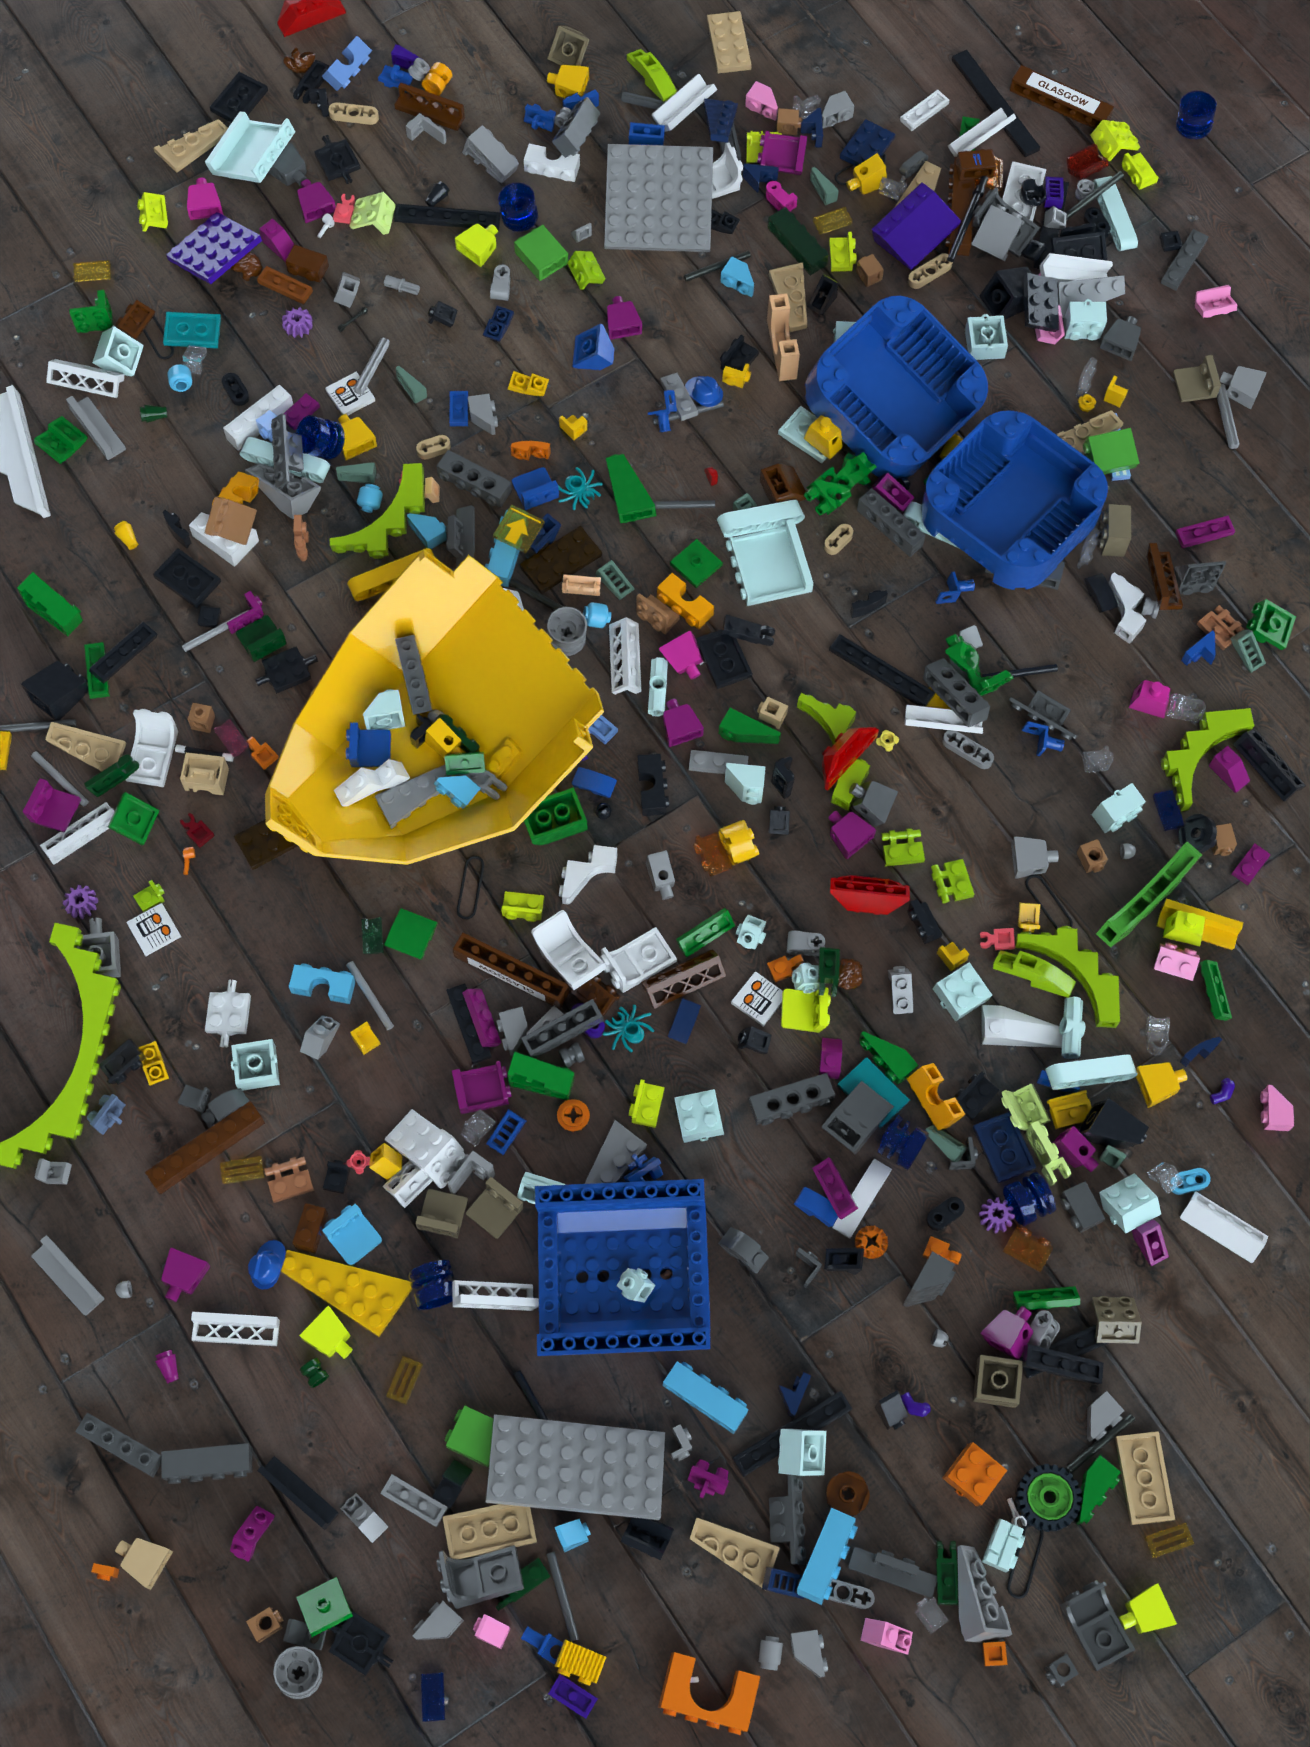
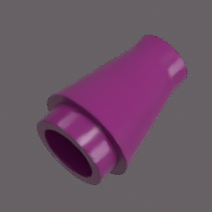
M168 1350L156 1355L157 1361L155 1363L164 1376L166 1383L178 1380L176 1354H173L172 1350Z

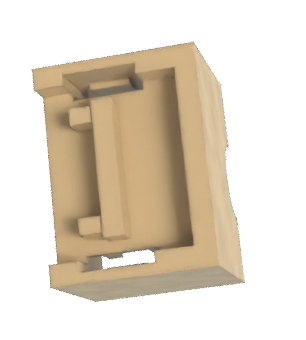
M186 752L180 777L185 791H190V789H193L194 792L206 790L212 794L224 795L229 771L225 757Z

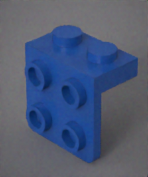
M544 467L512 479V485L525 510L559 498V486L556 480L551 481Z
M358 722L350 723V729L346 730V739L349 741V747H346V759H349L351 767H380L391 758L390 730H360Z

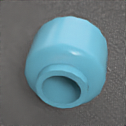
M181 364L174 365L168 370L167 376L171 389L183 392L191 387L192 375L187 366Z
M365 484V486L360 488L357 504L362 507V511L372 513L373 510L380 508L383 497L382 491L379 490L380 487L373 484Z
M591 602L588 606L584 607L583 615L586 618L587 626L604 628L606 623H610L611 612H608L607 605Z

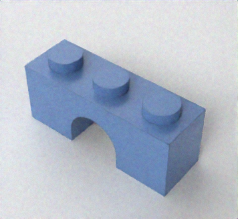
M356 36L342 52L348 61V65H344L336 59L322 77L336 91L341 87L345 89L351 82L349 80L350 76L355 77L361 70L359 66L361 64L364 66L370 59L368 55L372 50Z

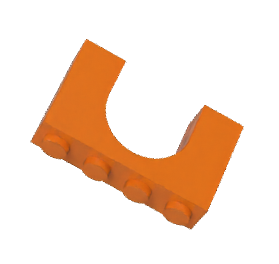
M672 1652L658 1708L663 1709V1714L676 1717V1713L685 1715L684 1720L695 1723L698 1722V1719L707 1721L706 1726L719 1729V1726L722 1725L728 1727L727 1732L741 1735V1731L748 1732L760 1676L739 1670L735 1671L727 1702L717 1710L707 1711L700 1708L690 1694V1681L696 1658Z

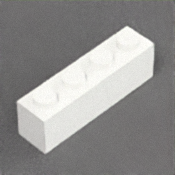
M278 385L223 427L226 439L238 451L242 449L247 437L256 438L260 435L256 419L269 410L277 416L284 414L293 405L291 395L282 386Z

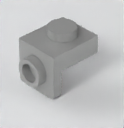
M39 1159L35 1179L46 1184L67 1185L72 1164Z
M680 1424L672 1430L681 1449L673 1452L671 1458L672 1460L678 1459V1461L690 1456L689 1452L692 1451V1446L689 1442L692 1440L687 1428L683 1429Z

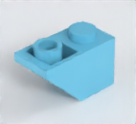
M731 256L721 271V283L726 287L739 291L743 295L752 297L754 282L747 263Z
M467 776L439 777L434 782L435 789L440 794H446L454 806L461 807L462 809L468 805L481 789Z

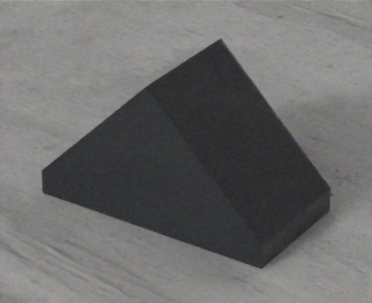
M822 274L807 307L823 315L837 298L839 283Z

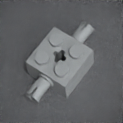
M94 918L89 919L90 934L83 935L82 944L77 946V949L95 952L100 955L102 960L101 968L95 974L112 978L121 977L118 937L114 931L102 933L101 918H95V921Z

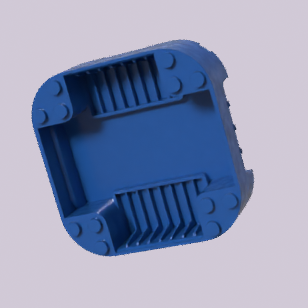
M890 296L877 302L822 354L808 374L805 382V398L812 413L817 418L823 415L831 419L832 423L841 430L842 441L855 453L854 456L862 452L866 454L867 459L877 466L871 473L877 477L889 473L894 479L901 477L909 478L914 475L983 406L988 393L987 377L977 360L922 304L905 296Z
M1000 411L982 420L932 470L927 479L921 505L922 522L933 537L940 533L993 573L992 582L1011 590L1024 587L1026 590L1041 584L1057 568L1058 564L1092 532L1103 509L1108 493V484L1104 473L1093 461L1037 420L1017 411Z

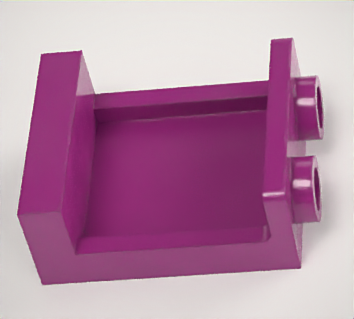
M765 131V135H761L760 146H763V151L759 153L757 163L763 166L779 167L778 172L801 175L807 136L800 135L799 138L772 134L769 131Z
M496 1061V1065L460 1072V1069L452 1070L461 1114L509 1104L508 1098L512 1097L510 1086H505L504 1078L508 1077L506 1067L501 1066L500 1061Z

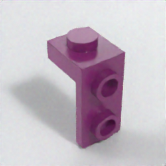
M251 591L244 594L251 610L227 622L231 634L264 616L261 608L263 604L258 596L254 597Z
M256 1506L234 1535L230 1552L236 1557L249 1562L253 1557L256 1543L272 1523L275 1516Z

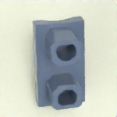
M114 1094L111 1096L103 1095L99 1100V1104L102 1106L99 1112L91 1111L87 1116L90 1125L102 1135L114 1123L121 1125L123 1122L118 1117L126 1105Z

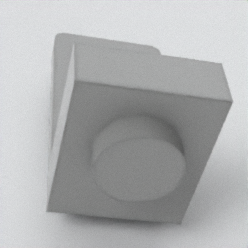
M420 113L406 125L407 138L412 141L422 131H426L442 144L446 143L445 130Z
M904 966L893 967V970H888V978L892 985L893 1013H913L912 974Z

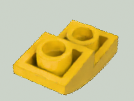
M513 371L508 390L527 395L544 396L549 379L533 373L530 377Z
M157 1041L138 1047L146 1057L142 1063L149 1086L169 1079Z

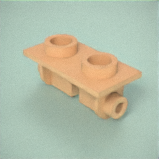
M563 574L562 593L600 596L601 577Z

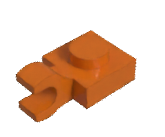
M253 736L246 741L248 747L254 751L251 753V757L263 770L279 759L277 753L266 742L260 745Z
M801 954L794 956L790 960L783 956L768 962L767 967L776 983L791 977L792 970L798 968L804 960Z
M930 1236L923 1257L928 1259L933 1251L958 1265L962 1254L948 1250L949 1243Z

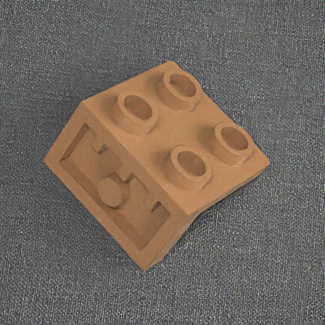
M215 497L204 533L247 545L257 510L223 497Z
M639 593L636 596V613L638 617L643 621H648L656 631L666 634L680 619V615L653 595L645 598Z

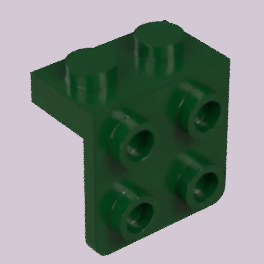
M268 615L236 632L237 638L253 662L260 660L287 644L284 633L280 628L277 629Z

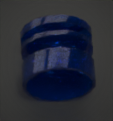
M1192 91L1182 97L1176 120V128L1183 137L1201 139L1210 133L1217 105L1214 97L1204 91Z
M512 183L501 190L498 202L503 224L508 229L516 232L527 231L532 228L537 222L538 211L534 191L531 187L524 183Z
M311 415L304 417L299 422L296 434L302 435L303 454L330 460L340 454L345 440L341 424Z
M898 1115L882 1136L877 1153L883 1155L885 1150L889 1148L890 1151L886 1158L890 1159L895 1153L899 1154L896 1164L909 1170L929 1133L918 1126L912 1133L908 1132L909 1121L901 1128L900 1124L903 1118Z
M1038 1172L1030 1174L1029 1177H1023L1022 1184L1019 1181H1015L1003 1188L1004 1198L1008 1201L1007 1206L1013 1207L1011 1213L1015 1215L1014 1219L1021 1226H1026L1036 1221V1214L1040 1217H1045L1047 1213L1051 1214L1056 1210L1052 1192Z
M449 1260L425 1263L408 1273L409 1280L413 1281L410 1284L411 1288L421 1289L414 1294L418 1310L433 1309L453 1302L452 1281H447L454 1276L453 1271L449 1270L451 1268Z

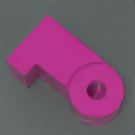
M771 181L767 184L766 199L783 216L797 207V196L794 193L789 195L781 188V184L777 181Z

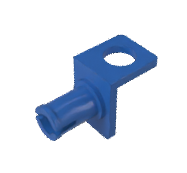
M674 390L664 391L665 410L648 412V415L658 416L659 432L671 431L668 414L677 411ZM669 395L671 396V400H672V403H671V404H670V401H669Z
M955 571L951 572L947 579L949 591L941 592L935 601L936 604L956 602L961 592L974 591L975 583H972L974 580L958 581Z
M1028 721L1022 727V731L1039 735L1037 756H1041L1046 748L1059 752L1063 750L1065 741L1049 737V726ZM1029 727H1035V728H1038V729H1037V730H1033V729H1030Z
M527 1626L521 1637L522 1640L538 1648L539 1656L555 1664L557 1659L551 1657L550 1650L555 1645L562 1647V1641L556 1639L550 1633L543 1636Z

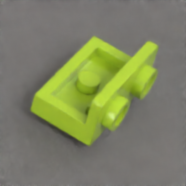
M575 251L567 263L580 290H584L588 283L603 284L606 279L591 251Z

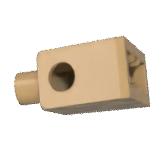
M136 1538L132 1545L122 1540L115 1550L116 1553L124 1557L120 1566L140 1584L150 1590L173 1553L168 1548Z

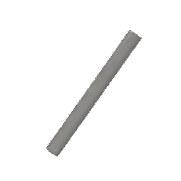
M249 610L240 613L182 645L183 650L187 652L228 629L227 622Z
M37 751L32 753L31 757L69 794L81 798L80 804L83 807L88 804L89 801Z
M353 961L349 962L346 965L354 976V979L387 1030L392 1029L394 1025Z

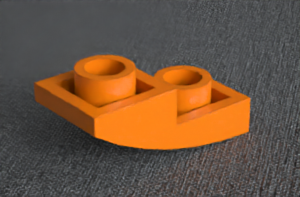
M520 441L511 444V456L519 460L525 459L529 461L531 455L537 458L549 459L551 454L550 443Z

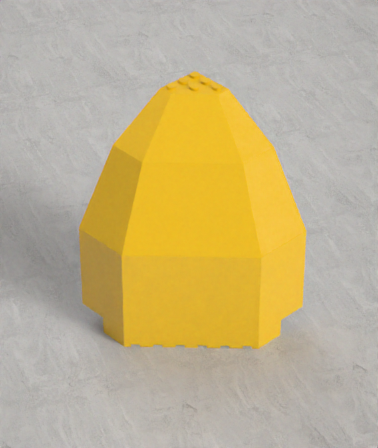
M423 549L349 632L293 723L265 793L266 825L270 830L277 831L287 841L294 842L302 851L309 852L313 856L404 865L515 831L593 748L588 728L604 712L600 695L595 688L592 687L590 689L584 683L587 679L577 668H571L568 664L570 659L563 651L552 646L551 642L553 640L544 629L541 628L539 630L534 625L536 620L526 609L521 610L517 605L519 600L513 593L502 588L501 584L503 582L498 576L469 554L453 571ZM415 635L433 710H439L445 715H449L453 719V724L465 731L466 737L470 740L474 739L479 744V751L484 752L485 764L508 738L512 739L523 753L500 778L506 784L507 789L502 791L496 788L494 784L490 786L500 795L498 800L489 797L486 793L479 790L468 805L462 809L461 807L454 806L446 794H439L436 797H431L424 806L416 808L409 817L401 819L391 829L375 798V795L388 789L377 791L347 807L341 805L334 790L361 768L351 767L349 759H346V747H349V741L346 739V730L350 729V723L358 722L360 730H367L363 713L379 693L389 689L399 690L406 726L390 729V759L402 762L410 776L407 781L445 765V759L426 742L419 748L411 744V732L420 726L416 721L418 714L413 715L395 639ZM429 712L420 713L419 715L423 718H428ZM362 767V768H366V769H370V770H376L378 767Z

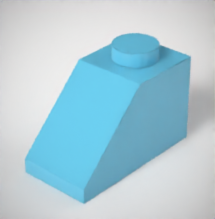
M412 513L407 514L408 525L426 548L433 549L447 540L446 526L443 522H439L436 517Z
M580 1519L555 1527L564 1553L589 1542L587 1536L591 1535L586 1522L581 1523Z

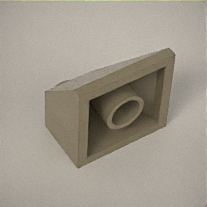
M558 26L548 60L561 66H581L590 39L568 26Z

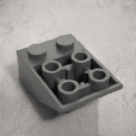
M1226 561L1176 566L1174 572L1180 594L1190 595L1195 592L1208 593L1213 591L1226 565Z
M861 1081L822 1125V1128L856 1155L894 1106Z

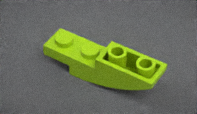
M642 49L627 54V61L645 78V84L663 102L667 101L677 92L667 72L651 52L645 53Z
M1000 950L993 964V969L1030 980L1032 987L1067 998L1070 997L1076 984L1075 980L1051 963L1023 951H1019L1018 955Z

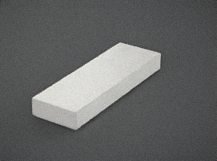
M936 90L902 115L900 121L913 131L947 106L949 99L939 90Z

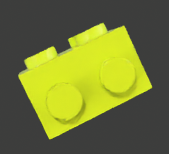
M1102 120L1090 134L1106 161H1111L1121 149L1138 151L1140 148L1138 139L1133 136L1129 125L1125 122Z
M825 987L823 996L819 995V989L812 993H803L801 990L794 989L783 990L781 1026L787 1029L820 1033L830 1022L828 1007L831 997L828 995V988Z

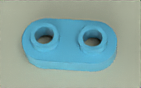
M1203 1168L1176 1173L1169 1180V1189L1176 1195L1203 1190L1210 1183V1175ZM1195 1177H1199L1201 1183H1197ZM1180 1182L1182 1188H1178L1175 1183Z

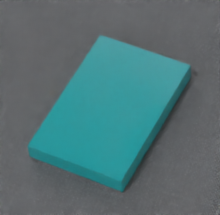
M166 312L163 337L164 346L218 348L221 314Z
M867 1057L837 1085L848 1096L862 1081L894 1106L878 1126L880 1129L910 1101Z

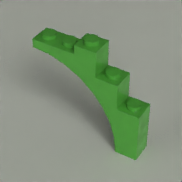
M1186 842L1130 902L1106 921L1096 935L1110 947L1129 935L1137 924L1154 910L1161 900L1171 894L1202 854L1189 842Z

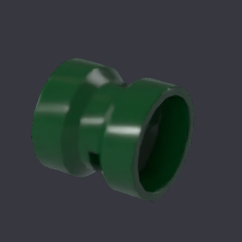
M318 1358L312 1359L300 1368L302 1375L308 1378V1384L311 1388L317 1387L329 1378L326 1370H322L321 1362Z

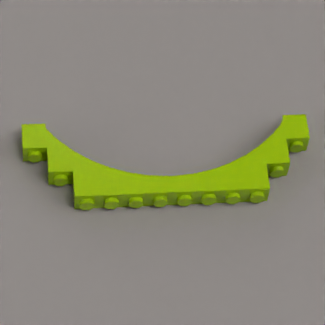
M54 923L49 942L51 945L57 946L64 955L79 988L83 1011V1033L79 1055L69 1080L55 1102L29 1127L0 1143V1166L16 1169L17 1165L22 1163V1149L46 1154L47 1150L50 1151L53 1145L51 1135L76 1140L77 1135L80 1136L82 1133V1116H86L89 1106L86 1103L88 1095L91 1096L94 1084L91 1082L93 1075L96 1076L99 1070L97 1060L104 1051L105 1044L102 1043L103 1038L109 1033L110 1024L107 1023L109 1016L114 1014L115 1004H113L115 996L118 997L121 985L118 984L119 981L116 978L95 974L96 971H100L102 960L98 953L77 949V946H81L83 941L82 931L77 927Z

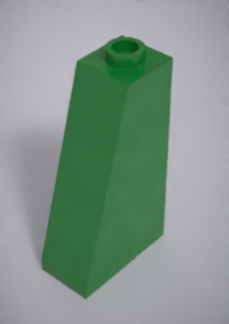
M615 454L607 457L606 464L620 524L655 517V504L625 455Z

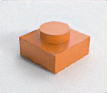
M93 1563L91 1572L97 1574V1579L110 1581V1577H118L119 1569Z
M1005 1642L982 1643L984 1666L1007 1665Z

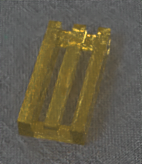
M846 207L813 217V222L820 235L850 225L853 221Z
M109 260L73 263L75 282L111 279Z
M262 1156L220 1163L222 1183L229 1184L264 1178ZM258 1162L257 1166L244 1167L227 1171L225 1170V1168ZM259 1170V1172L226 1178V1176Z
M403 1356L386 1397L407 1405L423 1364ZM407 1362L409 1366L397 1394L394 1395V1389ZM413 1366H417L412 1376V1379L409 1383V1386L406 1390L404 1398H402V1392L413 1369Z
M1187 1523L1144 1537L1148 1543L1149 1550H1151L1152 1558L1194 1544ZM1181 1529L1185 1532L1154 1544L1152 1539ZM1186 1537L1188 1542L1159 1552L1155 1549Z

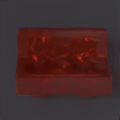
M1095 143L1067 157L1068 173L1079 180L1085 179L1089 175L1109 166L1108 159L1098 154V148Z

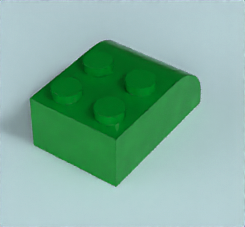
M574 787L547 796L524 820L531 842L534 845L549 844L588 830L587 819Z

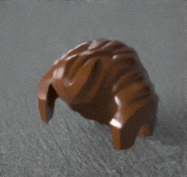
M295 47L291 52L292 58L286 55L283 62L290 70L296 73H305L313 64L315 54L313 52H304L300 55L298 48Z
M248 252L231 269L235 272H242V278L245 281H250L252 276L257 277L261 273L262 265L260 259L254 253Z
M844 958L840 960L839 987L851 990L852 988L856 989L862 984L863 966L859 961Z

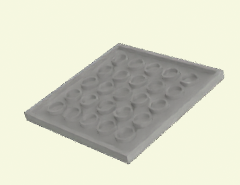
M608 144L604 248L710 252L713 147Z

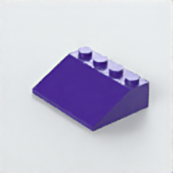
M921 182L871 230L874 242L912 270L962 222L932 189Z

